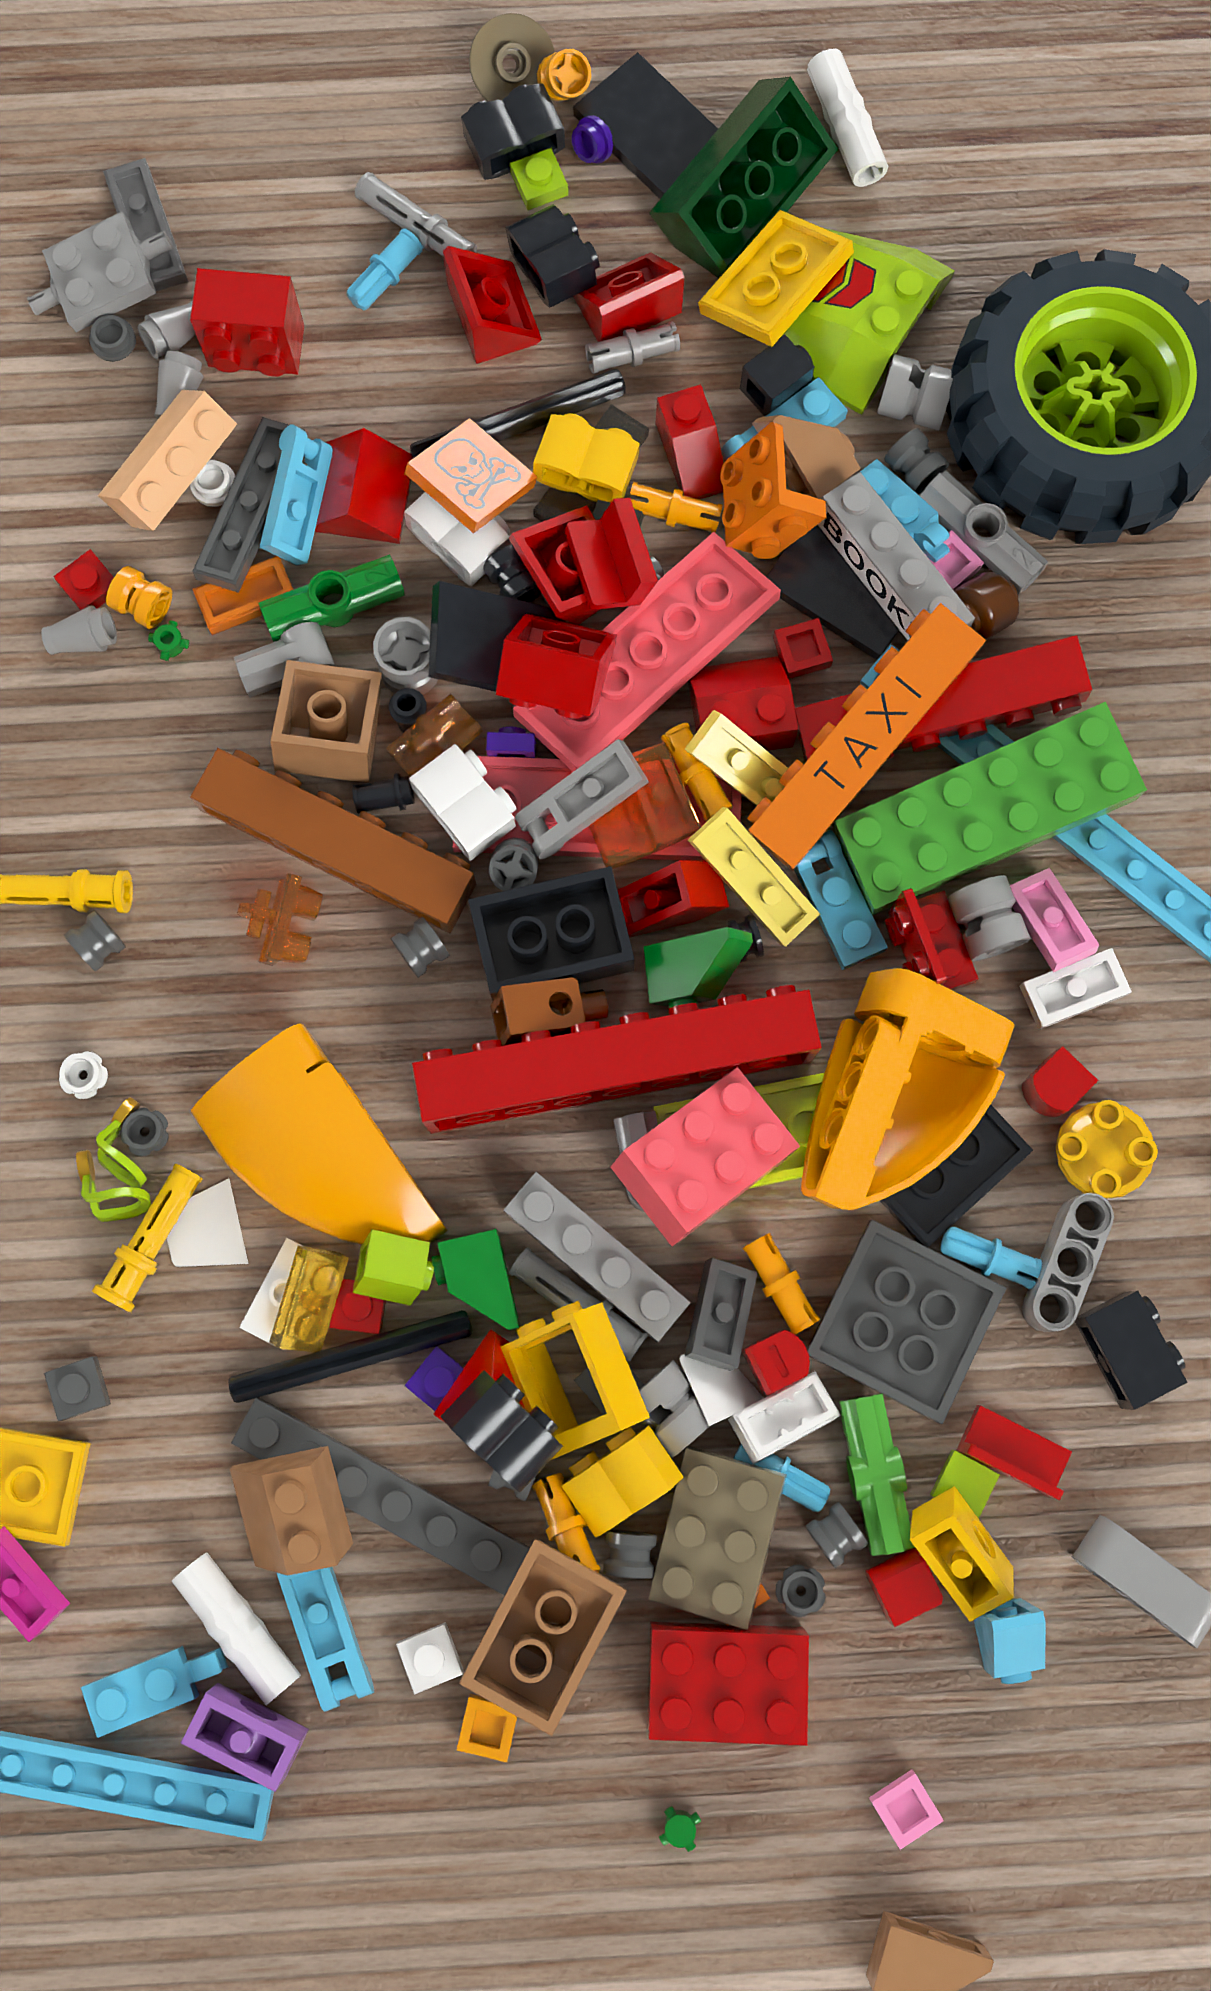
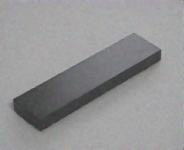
M262 417L192 571L196 580L239 593L261 543L282 452L279 448V439L283 430L289 426L288 424Z

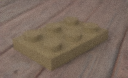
M688 1446L685 1449L680 1469L684 1478L676 1485L648 1599L748 1630L787 1474Z

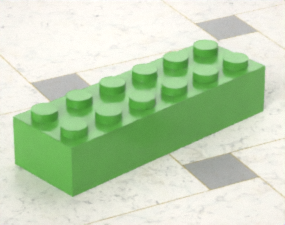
M1103 702L838 819L834 822L833 831L838 838L844 856L871 914L874 916L890 909L904 890L912 888L917 897L1134 802L1147 791V788L1107 703Z

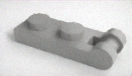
M617 739L519 811L515 816V820L522 831H528L534 840L532 848L538 858L545 859L558 852L565 842L649 783V780L625 742ZM550 813H552L558 823L551 829L545 823V819Z

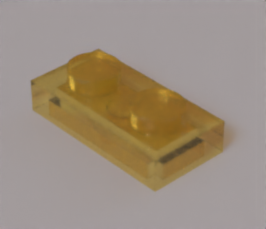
M297 1246L269 1340L271 1344L279 1349L314 1353L322 1351L349 1257L336 1251Z

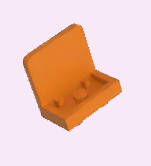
M770 422L724 462L720 479L723 484L724 510L722 522L725 526L726 547L751 553L756 558L772 559L826 519V503L824 500L786 489L782 425Z

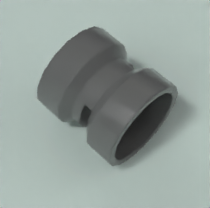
M919 428L913 429L901 437L890 448L884 458V461L894 472H901L903 475H906L905 484L917 494L922 493L928 484L939 473L947 470L949 462L940 452H930L931 449L928 447L929 440Z

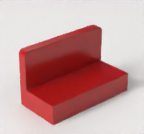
M631 498L613 499L602 517L598 520L568 522L564 528L579 578L591 609L638 606L642 604L658 582Z
M981 1405L976 1406L956 1451L1047 1497L1061 1500L1064 1491L1057 1488V1485L1072 1451Z

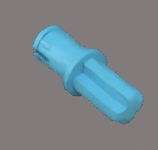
M401 229L396 238L380 255L373 254L369 259L370 266L347 289V297L356 308L367 310L390 284L392 286L398 284L400 273L423 251V246L419 239L409 230Z
M950 1227L942 1238L940 1251L944 1255L980 1268L981 1274L986 1277L992 1273L1023 1285L1030 1290L1036 1284L1032 1276L1038 1278L1042 1268L1041 1259L1033 1258L1002 1246V1241L998 1238L989 1241L956 1227Z
M740 1444L733 1459L753 1464L744 1447ZM772 1454L754 1464L787 1474L782 1494L813 1512H819L826 1504L831 1490L829 1486L790 1465L791 1458L786 1456L785 1459H782Z

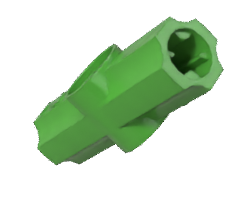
M883 1394L838 1401L843 1431L849 1450V1455L846 1456L849 1481L856 1502L859 1501L870 1555H888L915 1548L910 1541V1517L903 1493L907 1491L905 1470L897 1446H893Z

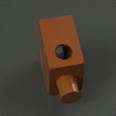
M576 978L501 986L490 1006L496 1039L502 1041V1046L521 1043L522 1035L535 1031L549 1030L551 1031V1037L570 1034V1027L573 1025L608 1017V1003L604 990L580 993ZM550 1007L557 1009L561 1015L555 1014Z

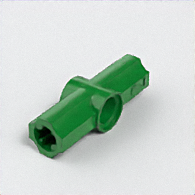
M389 554L340 573L333 570L321 571L312 578L308 585L261 601L258 604L273 642L280 640L283 632L301 623L315 622L320 626L341 627L350 622L354 614L405 596V591L394 561ZM337 593L343 596L336 604L327 605L322 603L324 597L329 594Z

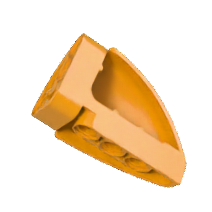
M894 968L869 973L854 1015L864 1021V1024L853 1019L842 1020L828 1060L808 1138L801 1182L802 1194L832 1209L854 1210L885 1199L913 1185L940 1165L960 1147L994 1100L1005 1077V1073L997 1068L1002 1063L1015 1027L1012 1021L941 984H936L935 981L916 972Z
M299 1023L287 1028L247 1056L216 1082L191 1109L192 1115L218 1154L235 1175L277 1210L312 1229L361 1245L372 1229L430 1243L448 1231L348 1082L330 1063L316 1040L303 1024Z

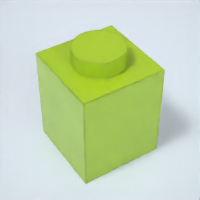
M372 1229L360 1248L353 1293L411 1306L422 1290L427 1291L432 1281L434 1267L432 1261L427 1260L430 1242Z

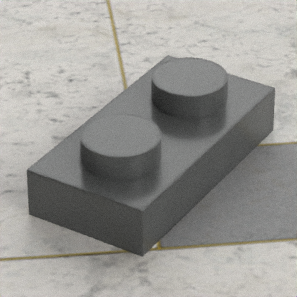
M713 1257L705 1261L685 1357L728 1371L738 1368L757 1272Z

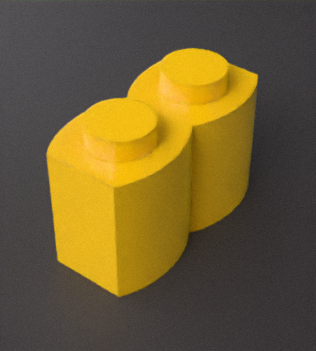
M568 413L564 416L551 414L533 462V473L537 476L538 482L549 487L578 493L595 502L599 499L611 503L613 499L624 498L638 460L640 443L622 429H595L583 417L576 414Z
M649 1425L637 1433L634 1432L631 1426L624 1429L605 1443L610 1450L608 1453L598 1458L593 1450L569 1467L573 1477L561 1486L595 1538L667 1493L684 1478Z

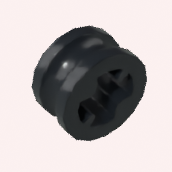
M752 915L745 916V920L742 923H736L735 920L728 921V927L752 933L753 943L741 962H745L750 954H755L757 958L764 956L760 932Z

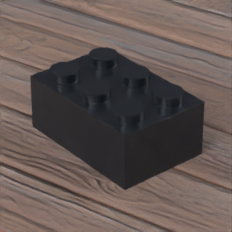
M611 866L468 899L492 1002L501 986L564 978H576L578 984L634 971L635 959Z

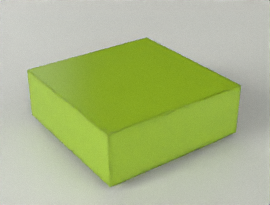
M951 1450L930 1495L935 1498L955 1486L979 1519L1000 1474L955 1450Z

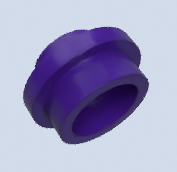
M589 115L581 119L573 130L572 146L577 156L586 163H602L611 156L613 150L612 134L609 127L599 117Z

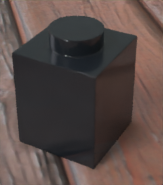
M784 334L772 347L768 346L742 367L739 389L765 417L812 382L815 366L807 350L801 345L795 346Z

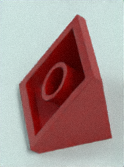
M447 246L443 250L447 286L476 364L537 345L542 340L513 262L452 246Z
M650 252L597 276L598 285L573 296L596 340L600 342L623 336V331L634 328L636 332L645 330L682 313L684 275L681 268Z
M365 428L326 442L332 446L333 452L315 532L400 544L405 519L404 511L407 507L411 479L405 474L407 463L413 459L411 453Z
M587 505L511 533L509 537L510 542L556 617L577 625L600 610H593L588 605L564 531L568 522L596 520Z

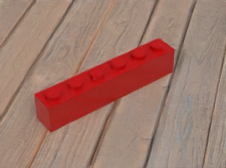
M1078 635L968 663L895 751L912 747L913 752L926 751L941 744V737L959 735L960 740H968L986 734L988 732V725L1005 723L1007 728H1015L1033 722L1035 720L1034 715L1053 711L1054 716H1062L1078 711L1082 708L1081 703L1086 702L1092 692ZM851 694L795 708L799 729L798 736L805 762L816 751L810 743L828 722L836 727L848 713L842 705ZM892 753L888 759L894 757V753Z

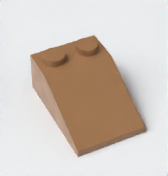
M535 1538L466 1667L459 1684L553 1736L627 1589Z

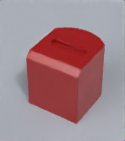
M1062 1046L1051 1053L1022 1083V1092L1026 1102L1034 1111L1047 1117H1058L1069 1111L1099 1080Z
M780 1330L742 1349V1353L763 1395L772 1394L808 1375L810 1366L808 1351L804 1343L795 1334L787 1330Z
M916 1548L908 1549L865 1571L887 1621L894 1627L942 1604L943 1595L928 1564Z

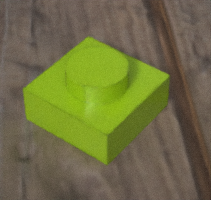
M551 148L510 163L512 178L527 211L568 196V183Z

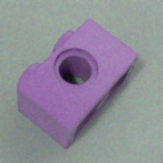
M217 1683L205 1693L181 1744L276 1792L285 1780L309 1729Z

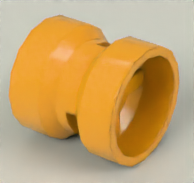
M563 49L545 57L539 64L537 71V83L544 84L550 99L553 101H565L583 94L591 80V67L587 58L575 49Z
M125 566L112 580L107 592L106 604L109 608L120 614L130 613L134 616L136 623L147 629H153L159 625L169 610L172 601V590L159 581H147L141 571L132 566Z

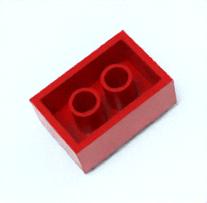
M650 1621L647 1719L649 1740L807 1746L808 1633L803 1627L750 1625L748 1630L732 1625L727 1626L726 1624Z

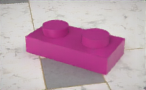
M4 1526L0 1528V1609L24 1638L30 1642L40 1635L68 1607L70 1602Z

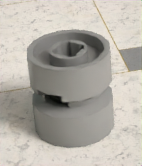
M894 354L877 414L902 420L905 416L910 415L913 418L914 424L939 431L950 398L949 392L953 381L951 369L931 365L928 369L923 370L918 360Z
M410 617L394 618L386 622L377 631L373 641L375 660L379 672H382V680L386 688L394 694L404 688H413L422 695L428 693L438 681V679L428 677L430 629L420 620Z
M1005 875L978 881L954 892L947 898L956 923L966 926L962 939L972 962L1000 955L1025 944L1031 939L1022 915L1012 912L1011 907L1016 902V899Z
M674 1360L668 1363L639 1389L650 1418L641 1421L643 1425H654L655 1435L671 1458L685 1449L709 1427L695 1394H692L690 1391L691 1385L686 1374Z

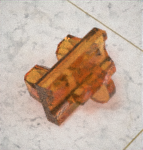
M450 693L426 715L422 714L415 720L416 724L412 725L386 747V750L407 775L411 777L454 744L462 750L480 735L483 730L479 723L463 709Z
M287 873L285 879L279 880L272 909L268 908L272 892L264 889L257 890L254 904L239 903L237 914L250 920L246 936L260 939L263 925L268 924L259 963L273 966L279 961L304 963L307 960L312 937L288 930L292 915L311 921L317 918L323 894L307 886L300 885L301 876Z

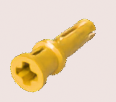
M79 869L77 872H73L71 876L0 874V904L71 906L78 912L85 913L90 908H116L118 913H128L131 909L133 883L128 870H119L116 875L90 874V871L87 869Z
M176 1163L174 1164L173 1170L149 1207L148 1212L127 1246L122 1244L120 1248L117 1247L114 1252L117 1259L102 1284H95L92 1289L93 1293L130 1313L135 1307L132 1302L147 1275H154L157 1270L155 1268L157 1262L153 1260L203 1178Z

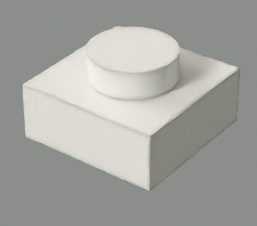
M446 1622L398 1641L396 1644L414 1695L464 1673Z

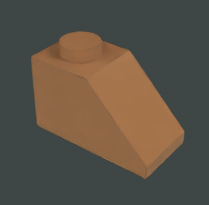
M782 415L760 417L752 422L757 433L770 422L783 426L786 482L791 491L822 499L824 495L838 487L860 469L853 456L855 451L851 441L838 428Z
M883 1911L866 1977L873 1991H958L990 1973L994 1960L982 1944Z

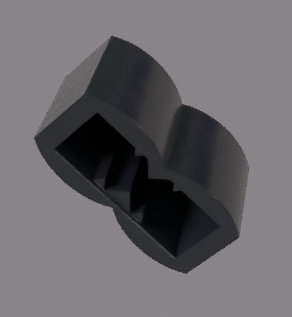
M543 83L520 85L514 88L503 100L477 102L461 116L463 135L484 180L498 178L511 173L510 163L549 148L552 149L554 154L565 148L563 124Z
M552 204L505 227L513 258L524 275L530 279L537 294L547 307H553L598 285L595 269L600 267L597 253L589 241L583 243L579 238L577 226L569 213L563 215Z
M484 1370L440 1417L464 1443L520 1493L563 1447L552 1435L559 1427L537 1405L529 1413L519 1403L525 1394L504 1374L495 1380Z

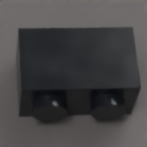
M1138 1290L1124 1292L1077 1316L1075 1319L1080 1333L1120 1408L1127 1410H1136L1188 1383L1181 1371L1185 1369V1362L1181 1353L1171 1341L1166 1343L1157 1326L1161 1319L1155 1305L1147 1296L1142 1297Z

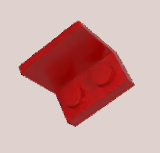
M912 888L902 891L888 912L890 918L885 920L891 942L894 946L900 945L905 956L906 963L902 964V969L921 974L935 981L936 984H941L950 990L975 983L979 978L967 952L959 926L955 921L945 890L920 899H916Z

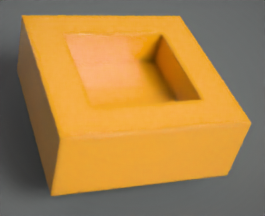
M470 1694L456 1750L507 1762L517 1716L479 1695Z

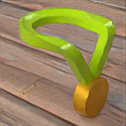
M129 1097L117 1109L111 1124L97 1135L96 1144L99 1147L97 1158L99 1163L117 1179L131 1187L141 1188L147 1180L145 1174L132 1160L111 1146L118 1136L125 1119L140 1107V1103ZM105 1154L109 1155L111 1158H113L115 1161H117L119 1164H121V1165H122L124 1168H126L128 1171H126L125 1169H123L121 1166H119L117 1163H115L113 1160H111V1159H110L109 1157H107Z
M85 1150L76 1153L77 1170L82 1182L81 1196L86 1202L90 1203L92 1213L97 1220L101 1222L124 1220L139 1216L148 1211L151 1201L150 1194L146 1190L136 1187H119L97 1192L94 1182V1162L90 1151ZM116 1197H134L139 1199L138 1202L126 1207L100 1210L99 1202Z

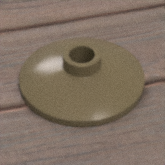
M506 13L490 19L479 29L470 48L469 67L475 87L486 101L503 100L514 88L520 85L538 84L537 71L539 64L545 57L555 53L553 43L544 28L535 20L525 15ZM506 55L512 56L516 62V69L513 73H508L503 68L502 61Z

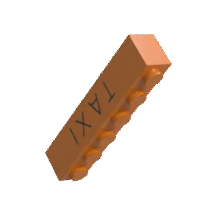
M941 602L931 614L926 609H923L905 631L911 636L908 642L900 651L892 646L874 667V670L880 675L870 687L866 689L860 684L842 705L848 712L836 727L828 722L810 743L816 751L805 764L796 759L780 778L779 782L784 788L773 802L765 796L748 816L747 819L753 823L748 832L761 846L791 871L801 862L985 643L986 640Z

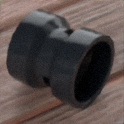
M513 545L506 546L497 551L485 562L483 570L490 582L499 584V595L531 603L542 594Z

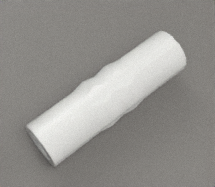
M838 49L822 51L810 60L807 71L822 105L824 119L830 126L832 138L840 149L854 185L858 187L871 185L879 181L886 174L889 167L873 130L871 116L865 109L863 97L855 87L841 51Z
M208 1553L201 1555L172 1580V1583L201 1619L208 1634L219 1643L224 1655L236 1665L265 1705L269 1704L301 1676L269 1634L264 1622L254 1614L248 1601L236 1591Z

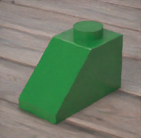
M725 927L643 946L649 1004L671 1008L681 1004H698L716 1000L752 945V933Z
M488 1230L439 1242L440 1254L432 1256L438 1286L447 1284L450 1294L506 1329L513 1331L519 1328L520 1322L498 1230Z

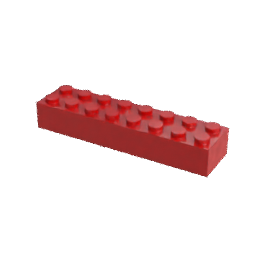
M784 985L771 988L766 991L767 997L747 1001L746 994H736L718 999V1006L700 1010L697 1003H687L669 1008V1015L650 1019L648 1012H639L619 1018L620 1024L601 1028L599 1021H590L571 1026L570 1034L551 1037V1031L542 1030L522 1035V1042L502 1046V1041L495 1039L473 1044V1052L453 1055L452 1049H438L422 1054L423 1061L412 1063L422 1123L430 1134L717 1081L737 1067L744 1075L811 1063L822 1047L810 990L796 992L795 985Z

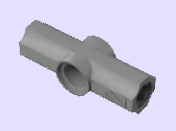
M946 470L943 473H939L920 495L922 499L938 512L939 524L948 532L952 530L990 570L1009 580L1015 586L1018 595L1025 591L1046 568L1048 561L1007 525L1006 515L1001 508L994 504L982 503ZM973 528H984L991 534V537H981L974 532Z

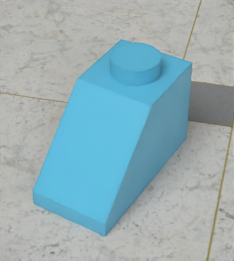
M1018 1598L1009 1600L974 1619L984 1671L994 1679L1000 1678L1003 1684L1021 1683L1032 1679L1031 1671L1045 1669L1046 1622L1044 1612L1041 1609Z

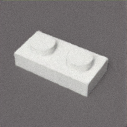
M1112 948L1089 956L1056 972L1051 971L1025 981L1019 986L1038 1030L1127 996L1132 992Z

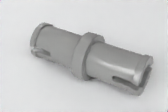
M671 321L667 324L638 332L631 328L624 330L623 336L586 344L587 362L592 361V364H589L592 374H596L599 371L628 363L630 366L635 367L642 365L643 359L680 351L679 334L673 335V332L677 330L675 323Z

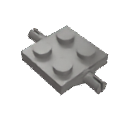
M121 211L42 250L50 271V287L32 296H28V303L36 316L60 304L68 324L75 332H78L93 325L98 318L104 315H113L156 294L150 277V259L173 250L172 243L164 230L140 242L133 232L130 221Z

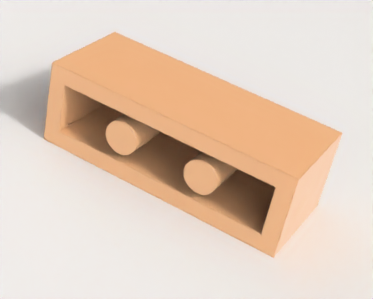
M181 390L98 496L131 527L154 531L233 431L237 423L205 391Z

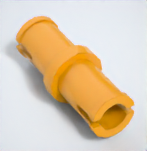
M633 482L630 495L649 500L648 503L631 499L634 509L642 511L643 515L666 520L665 525L674 527L675 523L716 533L719 521L703 518L700 514L705 513L720 517L723 504H715L683 496V490L675 488L674 492L671 493Z
M687 722L682 723L665 732L666 734L661 736V740L666 744L681 772L678 775V779L682 786L688 785L704 815V820L707 822L722 807L729 810L732 809L733 805L727 799L715 774L685 750L688 743L694 737Z
M769 1232L742 1249L747 1253L766 1286L762 1289L766 1298L772 1297L790 1328V1332L797 1334L818 1322L820 1318L815 1314L797 1282L800 1279L796 1270L791 1272L773 1241V1236Z
M562 1473L546 1477L548 1483H544L542 1479L532 1485L533 1491L536 1492L549 1528L546 1529L549 1541H555L559 1552L597 1573L601 1571L583 1530L586 1523L581 1514L577 1515L573 1503L561 1486L564 1484Z

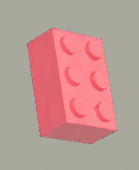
M737 1067L623 1150L610 1168L673 1247L783 1163L800 1145Z

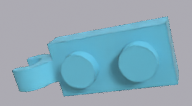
M878 459L860 471L930 560L936 563L950 552V548L943 543L950 537V534L939 524L938 512Z
M181 1646L82 1686L81 1690L97 1738L196 1699L199 1693L195 1682L219 1674L228 1667L221 1647L187 1660L184 1648Z

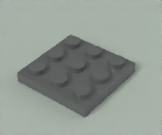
M871 1219L807 1347L809 1357L936 1423L943 1424L1007 1288Z

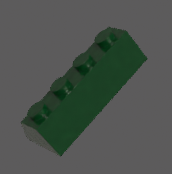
M791 76L758 80L649 214L677 250L720 278L779 210L788 212L838 151V148Z

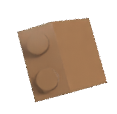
M287 660L271 736L274 771L280 770L287 773L368 783L376 745L382 672Z
M328 1446L238 1464L230 1468L256 1567L288 1576L338 1565L352 1546L353 1540Z

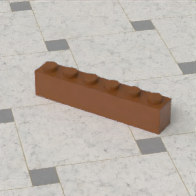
M217 748L190 796L200 811L417 918L423 916L429 924L451 934L477 885L474 873L469 871L471 868L469 863L450 853H445L442 858L428 851V844L410 833L403 832L401 837L385 830L386 824L372 814L361 811L359 816H356L342 809L344 803L329 793L318 791L315 796L301 789L302 783L286 772L277 770L274 775L258 768L260 762L243 751L235 750L233 754Z

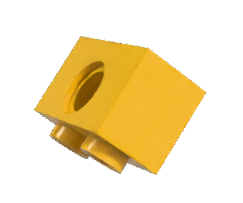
M955 1486L912 1510L910 1541L969 1622L1014 1598L1013 1565Z

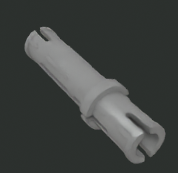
M367 172L359 179L355 188V197L364 201L391 222L412 232L426 251L431 252L434 250L443 256V250L447 246H452L477 253V245L448 227L447 220L439 214L432 216L407 197L382 182L373 173Z
M528 1247L520 1254L509 1271V1274L520 1279L558 1308L576 1301H580L583 1309L601 1303L567 1276L531 1252L532 1250ZM605 1300L603 1306L624 1356L630 1362L648 1335L645 1332L642 1333L612 1311L614 1305Z

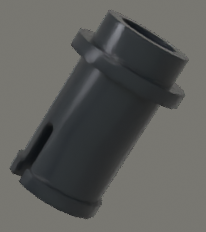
M404 688L392 695L389 701V711L391 717L398 723L400 731L407 736L408 729H410L411 737L423 734L428 727L427 703L424 696L413 688Z
M395 773L393 779L353 784V800L357 813L360 814L361 811L365 812L397 806L400 811L406 810V805L415 803L414 790L409 781L410 776L401 777L400 773Z

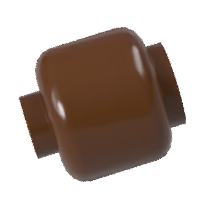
M982 572L954 590L975 617L971 628L986 641L1012 625L1019 614L1017 590L1009 580L995 572Z

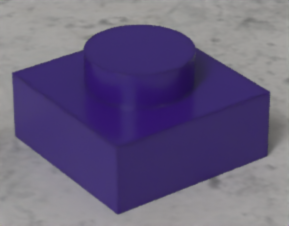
M502 727L498 732H487V756L536 758L535 733H527L525 729L520 727Z
M436 1346L405 1384V1387L435 1411L464 1367L440 1347Z

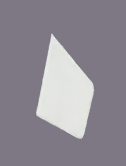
M229 1178L189 1199L177 1223L167 1237L171 1260L176 1267L249 1264Z
M685 1354L679 1358L708 1426L722 1421L763 1399L762 1395L738 1368L728 1371L685 1357Z

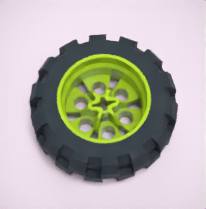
M1107 249L1097 253L1094 261L1081 262L1078 251L1055 256L1036 263L1031 277L1025 271L1011 276L986 297L981 314L970 319L951 368V378H953L950 387V398L946 412L952 421L947 431V437L960 469L963 472L975 469L978 474L972 487L973 490L986 503L994 504L1002 510L1008 507L1025 518L1020 529L1048 540H1053L1058 530L1075 532V544L1116 542L1124 529H1127L1130 535H1143L1173 519L1180 506L1186 502L1193 501L1210 477L1211 302L1207 299L1198 305L1186 293L1189 288V280L1164 264H1161L1157 273L1134 265L1136 254ZM1057 355L1062 368L1061 372L1050 361L1049 356ZM1111 362L1121 367L1115 374L1113 372L1116 367ZM1035 389L1045 390L1048 394L1041 395ZM1154 410L1155 418L1135 415L1133 413ZM1067 415H1071L1073 417L1072 421L1069 420ZM1080 423H1084V424H1092V423H1093L1095 427H1092V428H1084V427H1079V424H1080ZM1115 435L1124 436L1129 443L1119 441Z

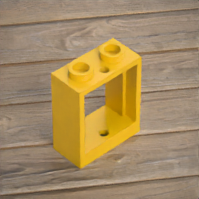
M580 1301L563 1306L551 1312L554 1322L546 1325L544 1318H540L516 1329L518 1339L501 1346L514 1382L525 1394L522 1398L525 1409L530 1413L537 1405L559 1427L552 1435L563 1447L552 1459L650 1418L602 1302L585 1309L582 1308ZM572 1330L607 1412L580 1425L576 1422L545 1346L546 1342Z

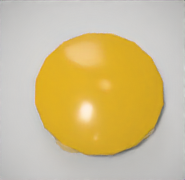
M1112 1100L1090 1103L1071 1113L1059 1130L1055 1146L1058 1166L1068 1182L1084 1194H1100L1105 1199L1123 1197L1139 1188L1151 1173L1153 1162L1158 1154L1157 1145L1153 1141L1152 1133L1143 1119L1128 1107Z

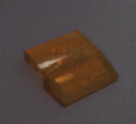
M665 742L632 753L649 783L589 825L606 867L611 866L612 869L641 859L692 836L701 828Z

